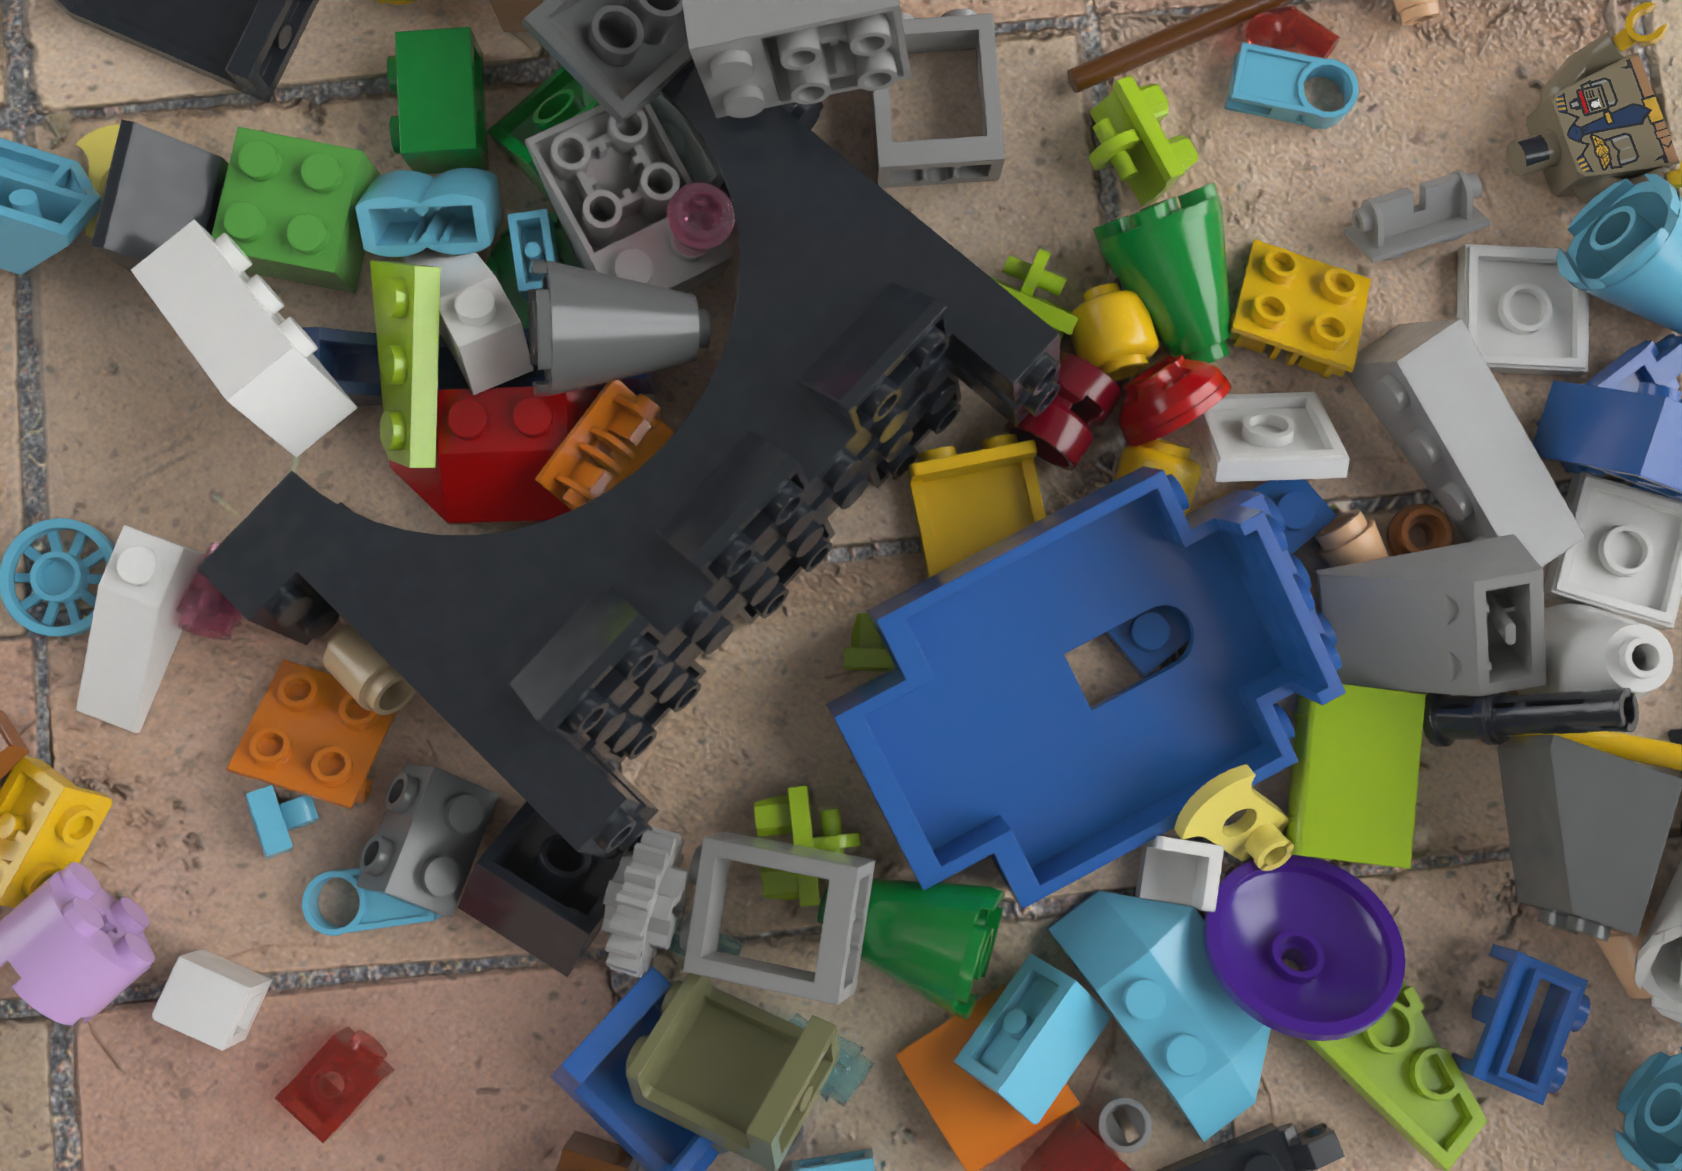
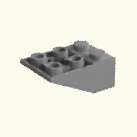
M682 0L689 50L716 118L725 116L736 118L751 117L768 107L793 102L814 104L825 100L831 94L860 88L868 91H877L890 87L896 81L912 78L899 0Z
M650 103L620 124L599 105L525 139V144L580 268L685 293H690L723 276L733 256Z
M1515 534L1316 570L1320 612L1327 618L1336 634L1337 645H1335V648L1342 662V668L1336 672L1342 684L1387 690L1467 696H1485L1546 685L1543 568Z

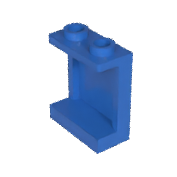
M652 966L550 1077L646 1171H706L719 1154L712 1146L713 1142L635 1104L626 1077V1062L629 1053L641 1036H649L661 1017V1007L666 996L664 993L672 985Z

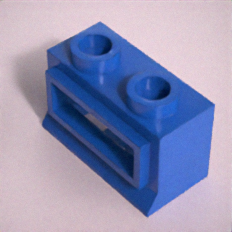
M1493 944L1488 956L1505 962L1508 965L1495 999L1481 994L1473 1003L1471 1010L1472 1018L1485 1023L1473 1060L1454 1052L1451 1056L1459 1070L1540 1105H1544L1547 1094L1558 1092L1566 1079L1568 1062L1561 1055L1570 1031H1579L1588 1018L1591 1004L1590 998L1584 994L1588 980L1522 952ZM1542 979L1551 984L1518 1074L1515 1076L1506 1071L1539 981Z

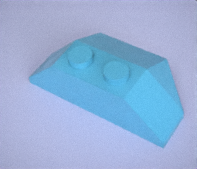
M0 138V269L19 275L26 273L69 246L99 212L102 202L97 190H94L89 177L79 162Z
M1096 890L1048 926L1047 930L1201 1140L1205 1142L1256 1102L1271 1028L1261 1024L1243 1011L1228 996L1218 982L1205 950V921L1194 907Z

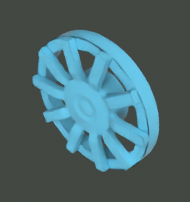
M49 519L28 527L12 541L1 561L0 595L7 611L21 626L41 635L70 637L86 633L91 629L94 610L82 619L76 600L81 598L93 608L95 607L96 595L87 589L89 584H99L103 574H90L89 568L104 559L108 564L115 547L114 542L110 541L106 535L95 527L72 519ZM61 530L77 531L68 553H65L59 534ZM47 534L51 552L43 555L30 544ZM90 537L100 549L81 559L79 556L83 551L87 538ZM23 553L35 562L30 573H15ZM15 583H30L35 593L20 602L15 592ZM46 600L49 601L48 607L40 623L26 611L41 601ZM65 604L71 625L53 627L60 610V605Z

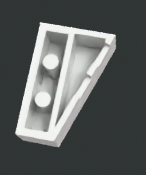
M194 219L133 267L131 271L225 400L297 458L358 407L315 357L313 352L318 347L293 318L288 317L285 320L278 311L285 305L277 294L258 274L252 278L246 274L245 270L253 264L239 246L226 233H223L215 240Z

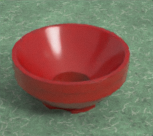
M1182 354L1175 357L1169 356L1151 365L1125 385L1127 393L1121 406L1118 425L1123 432L1122 435L1128 446H1138L1154 441L1183 427L1207 412L1229 393L1232 386L1216 365L1201 360L1184 359Z

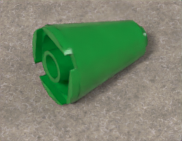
M873 878L861 960L952 1015L968 1019L979 995L970 993L973 980H979L981 976H986L1002 917L1003 908L998 907V904L1004 898L1005 891L992 888V886L937 883L923 891L918 881ZM828 887L823 894L818 910L817 922L823 924Z

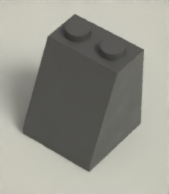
M1557 735L1512 736L1508 741L1498 745L1497 750L1517 902L1539 909L1538 922L1578 935L1580 933L1606 942L1608 941L1610 931L1638 936L1681 793L1682 779Z

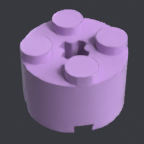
M72 862L62 871L54 873L0 921V967L7 961L10 962L21 977L12 988L27 1004L39 1013L58 1023L72 1026L83 1017L85 1024L145 973L155 961L154 953L143 933V930L150 925V920L145 911L135 901L127 897H122L117 901L100 887L99 881L89 869L80 863Z

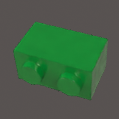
M459 27L395 32L396 56L387 57L389 86L391 92L398 96V115L391 116L389 121L390 139L395 154H401L412 171L425 174H438L457 168L489 170L483 52L471 28Z

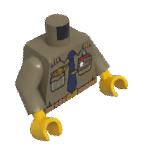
M1644 2L1634 7L1626 18L1623 30L1616 34L1610 30L1569 56L1544 85L1540 94L1541 104L1526 118V126L1530 135L1510 141L1507 147L1508 163L1516 176L1521 177L1543 170L1552 194L1557 197L1576 195L1582 203L1586 204L1612 184L1627 178L1634 185L1649 181L1644 174H1657L1676 189L1682 187V160L1680 163L1639 52L1629 56L1626 53V49L1634 44L1638 46L1654 45L1666 33L1667 23L1649 35H1640L1633 30L1636 20L1655 9V3ZM1680 163L1679 169L1670 171V169Z

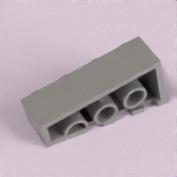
M1461 318L1399 324L1357 353L1354 370L1352 373L1345 371V373L1467 542L1515 534L1540 566L1543 567L1585 538L1580 526Z

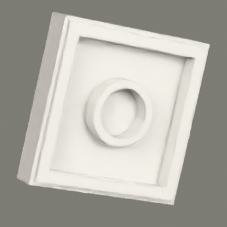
M1465 244L1457 250L1456 318L1462 319L1491 372L1577 377L1588 372L1589 293L1575 288L1559 273L1556 259L1559 249Z
M1315 392L1227 394L1215 406L1192 421L1215 482L1347 477L1350 458Z
M1582 472L1573 475L1566 504L1585 538L1549 563L1544 583V595L1570 603L1592 606L1661 630L1674 628L1682 596V502Z

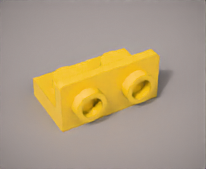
M29 756L22 758L13 767L0 790V906L17 907L54 873L62 871L72 862L79 863L111 808L113 800L104 793L76 786L41 759Z

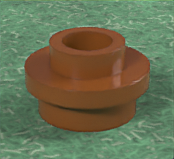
M1413 504L1401 509L1393 516L1387 529V541L1390 550L1394 556L1451 546L1453 531L1448 518L1439 509L1428 504ZM1413 525L1421 527L1426 534V543L1423 547H1417L1410 541L1409 531Z

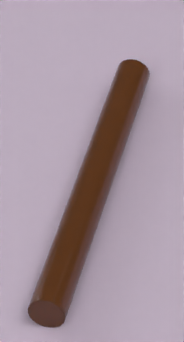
M1231 0L1067 71L1069 84L1075 93H1079L1294 0Z

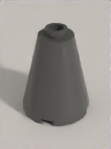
M531 259L529 274H542V289H528L530 365H538V370H544L545 381H532L535 396H552L695 362L699 348L709 347L711 333L708 308H698L697 299L693 294L554 261Z

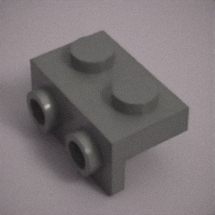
M405 765L402 772L394 778L385 796V807L387 809L378 832L368 841L361 854V874L357 881V887L370 892L385 894L434 914L452 918L499 794L436 766Z

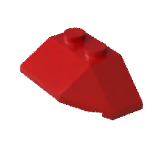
M533 386L490 388L473 395L471 389L437 390L435 468H409L391 460L390 468L449 525L547 521L571 510L534 479L601 390L581 388L552 396H535Z

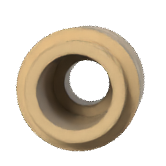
M350 624L338 629L329 639L323 657L324 666L362 708L374 710L379 715H389L400 710L412 699L416 690Z

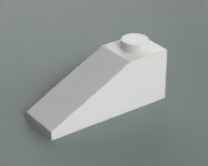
M427 247L416 254L401 257L403 263L441 267L439 331L473 395L533 371V366L530 365V354L522 323L496 276L476 252L452 255L437 252Z
M126 525L123 526L98 585L76 711L128 731L140 733L205 577L197 567L209 555L157 535Z

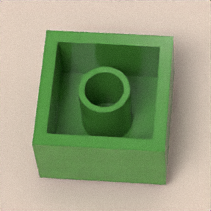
M238 127L212 237L216 240L223 233H226L239 246L253 264L245 270L247 273L356 294L365 250L363 249L355 206L372 180L381 174L362 150Z

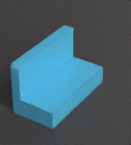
M1030 953L954 1062L967 1074L1003 1098L1025 1119L1033 1124H1037L1110 1020V1015L1075 979Z

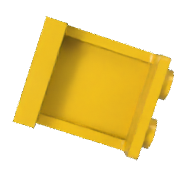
M1016 434L1000 435L981 441V450L958 455H956L954 446L939 447L919 453V462L909 465L907 479L928 578L1046 517L1034 463V457L1037 454L1035 440L1018 443Z

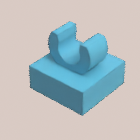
M273 785L246 793L245 800L265 860L291 852L293 845L288 831L315 823L319 819L312 797L304 795L279 805Z

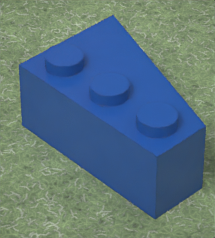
M1553 380L1532 443L1540 458L1582 465L1580 471L1603 477L1605 473L1631 482V487L1682 502L1681 391L1646 382L1639 384L1637 392Z

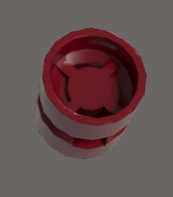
M1060 351V378L1057 383L1061 388L1056 398L1037 417H1034L1029 412L1017 426L1008 421L1005 428L1009 434L1017 435L1018 443L1035 440L1036 456L1064 470L1073 471L1094 440L1089 430L1090 427H1102L1123 394L1120 387L1099 368L1074 354Z

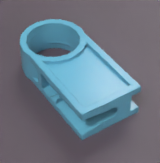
M1242 42L1240 52L1235 54L1225 109L1305 125L1313 129H1327L1337 125L1355 105L1359 95V86L1354 72L1345 63L1335 59H1324ZM1313 77H1325L1332 80L1340 87L1343 94L1342 109L1334 112H1324L1316 109L1308 102L1305 96L1304 82Z
M360 867L351 869L339 868L319 874L308 884L302 898V910L305 920L314 930L324 935L338 936L349 932L435 921L438 918H442L440 915L385 894L370 892L357 887V881L361 874ZM334 877L343 878L351 882L357 889L360 898L359 911L355 919L346 926H338L328 922L321 914L318 906L319 893L323 885Z

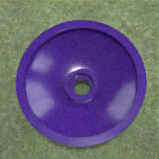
M1291 855L1286 863L1271 871H1262L1256 866L1254 860L1248 861L1232 871L1221 882L1218 889L1215 912L1207 911L1205 915V950L1218 982L1228 996L1243 1011L1261 1024L1282 1034L1312 1041L1340 1040L1357 1035L1372 1027L1387 1013L1402 987L1405 975V951L1399 929L1392 915L1378 896L1362 881L1346 870L1321 859ZM1288 959L1295 962L1300 971L1289 968L1282 960Z

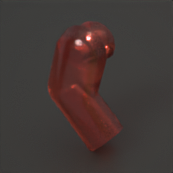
M1294 6L1271 9L1256 14L1246 28V38L1249 44L1279 50L1298 48L1309 56L1328 59L1341 38Z

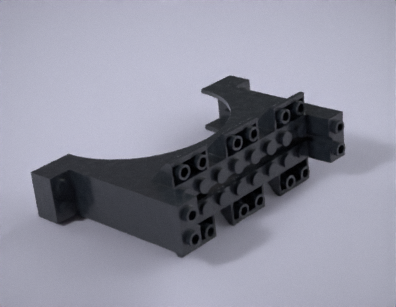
M693 58L661 92L663 97L688 120L702 138L720 168L724 178V182L720 186L732 203L737 223L740 254L739 284L732 325L717 367L689 416L666 444L633 474L608 492L577 509L541 523L510 531L479 535H436L407 531L372 521L356 514L342 502L336 504L291 470L197 567L248 621L302 644L308 645L312 639L326 634L337 623L341 615L577 852L608 859H614L619 853L623 857L630 855L634 851L636 843H641L643 833L648 830L652 831V827L648 822L659 810L606 758L621 764L626 757L633 760L641 755L657 736V731L654 727L671 709L674 712H679L698 694L701 689V683L698 680L707 671L695 659L702 652L705 654L714 652L725 642L734 628L731 621L735 616L739 614L751 625L759 615L763 619L772 615L788 596L789 590L786 586L802 569L810 572L816 568L830 552L832 543L829 540L835 535V532L828 517L838 507L845 510L854 504L867 488L869 481L876 488H879L888 477L893 480L901 477L908 470L909 465L914 463L918 455V451L915 448L931 431L939 434L953 422L961 409V405L958 403L962 399L959 379L1014 426H1017L1029 412L1034 417H1037L1045 411L1056 398L1061 388L1057 383L1060 378L1061 367L1060 334L812 132L811 129L816 124L820 111L824 108L822 101L814 104L793 102L764 108L760 113L746 118L731 116L716 118Z

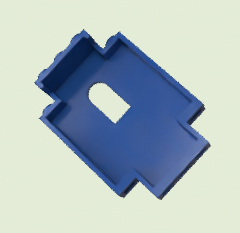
M1142 466L866 610L895 668L826 705L923 891L990 855L1008 891L1020 907L1024 909L1155 839L1156 835L1160 836L1173 829L1178 815L1187 801L1198 789L1219 774L1247 764L1256 775L1252 782L1253 786L1298 762L1289 741L1295 737L1293 725L1285 711L1276 702L1296 692L1320 705H1324L1346 692L1336 672L1342 668L1340 656L1335 648V645H1337L1336 634L1327 618L1321 612L1315 611L1314 599L1309 590L1311 588V580L1308 572L1294 554H1289L1287 540L1283 532L1285 530L1283 517L1269 497H1263L1262 493L1237 488L1185 516L1183 511L1189 508V503L1178 480L1172 474L1166 475L1164 470ZM1167 605L1181 611L1187 619L1190 628L1189 644L1183 655L1174 663L1090 707L1064 654L1153 607Z

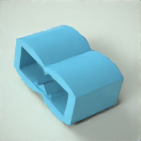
M477 168L452 169L439 174L435 178L425 173L410 170L388 172L372 180L355 206L363 249L384 257L409 256L427 247L437 252L452 255L475 253L491 245L503 218L497 175Z

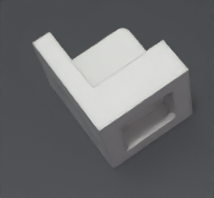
M1156 835L1155 839L1142 845L1135 896L1188 905L1199 910L1215 912L1224 846Z
M200 949L178 956L153 1010L152 1018L156 1022L223 1051L246 1039L273 979L207 950Z

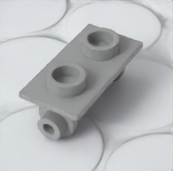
M1458 170L1451 174L1420 183L1419 204L1415 206L1414 192L1408 187L1363 200L1361 208L1352 211L1354 227L1344 229V235L1371 263L1381 260H1394L1403 256L1406 252L1438 242L1457 240L1466 233L1489 227L1491 220L1473 206V199L1479 197L1482 193V186L1478 175L1474 172L1466 174L1464 171Z

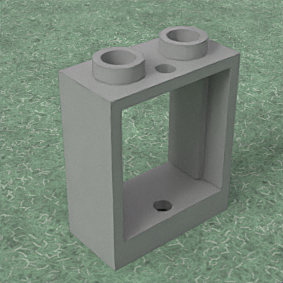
M955 9L942 14L941 17L915 18L911 14L901 13L908 54L976 49L983 136L893 142L889 87L870 91L877 185L881 188L999 180L1005 161L993 13L977 14L970 9Z
M728 831L703 837L702 845L696 848L690 866V881L696 885L693 908L686 914L680 932V947L686 951L683 972L839 1005L856 993L875 860ZM731 860L829 879L816 972L717 952Z

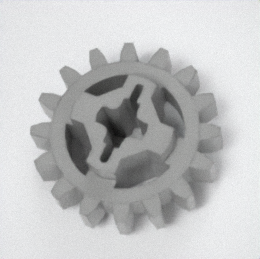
M651 826L652 831L648 830L643 833L641 843H636L633 855L622 856L613 879L609 880L603 904H605V914L601 931L611 934L605 950L609 952L606 966H610L611 970L639 978L642 977L643 972L648 971L651 957L656 956L658 948L667 950L670 947L672 936L685 910L687 883L690 876L689 870L680 868L684 854L681 853L684 845V839H681L682 834Z

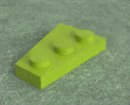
M370 260L383 414L380 420L381 443L387 451V459L409 468H435L441 267Z
M1403 979L1402 987L1393 1005L1369 1029L1340 1040H1304L1436 1169L1449 1171L1488 1121L1449 1050L1441 1048L1421 1011L1425 1007L1414 987L1407 986Z

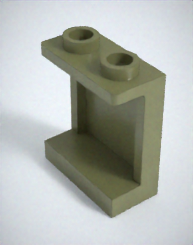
M688 973L683 982L680 980L676 981L668 990L662 1003L661 1017L650 1035L641 1036L632 1047L626 1062V1077L635 1104L771 1171H778L840 1057L837 1026L812 1015L804 1029L715 988L711 984L709 977Z

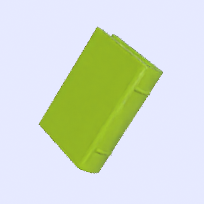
M1342 684L1346 693L1324 705H1320L1298 694L1296 713L1293 714L1295 718L1293 750L1298 762L1291 765L1286 814L1289 823L1285 828V837L1294 845L1291 854L1411 869L1426 694Z

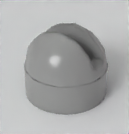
M1118 1098L1112 1100L1103 1108L1099 1117V1131L1104 1142L1110 1148L1121 1153H1132L1144 1147L1150 1139L1152 1120L1149 1112L1140 1102L1131 1098ZM1122 1107L1126 1110L1139 1135V1138L1129 1143L1120 1123L1112 1113Z

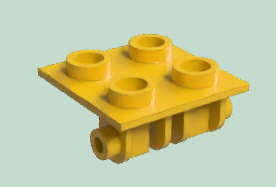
M1254 239L1235 313L1230 314L1231 337L1229 339L1233 340L1232 346L1236 348L1241 346L1262 354L1266 345L1269 344L1267 358L1271 360L1277 358L1281 349L1287 350L1285 365L1292 367L1298 359L1297 366L1319 373L1321 377L1326 379L1331 374L1342 377L1345 371L1352 373L1355 366L1371 278Z

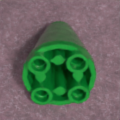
M1215 183L1177 196L1181 205L1180 208L1176 196L1140 209L1139 212L1129 216L1126 215L1093 228L1102 255L1124 288L1134 291L1140 296L1149 311L1157 337L1168 354L1172 357L1182 354L1184 359L1201 360L1208 363L1230 354L1226 339L1231 337L1223 207Z

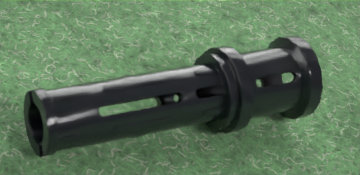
M1630 688L1588 692L1536 693L1531 695H1509L1507 692L1485 696H1452L1451 694L1428 693L1425 697L1423 729L1428 741L1435 747L1451 746L1455 740L1481 739L1486 745H1501L1508 741L1512 735L1601 731L1634 732L1639 721V708L1637 698L1634 693H1631Z

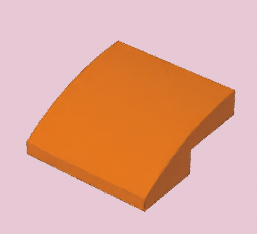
M1004 984L977 1001L968 1019L954 1016L895 1055L966 1171H981L1080 1106L1079 1101L1066 1083L1040 1122L1033 1124L1018 1113L1003 1098L967 1074L954 1062L1005 990L1006 986Z

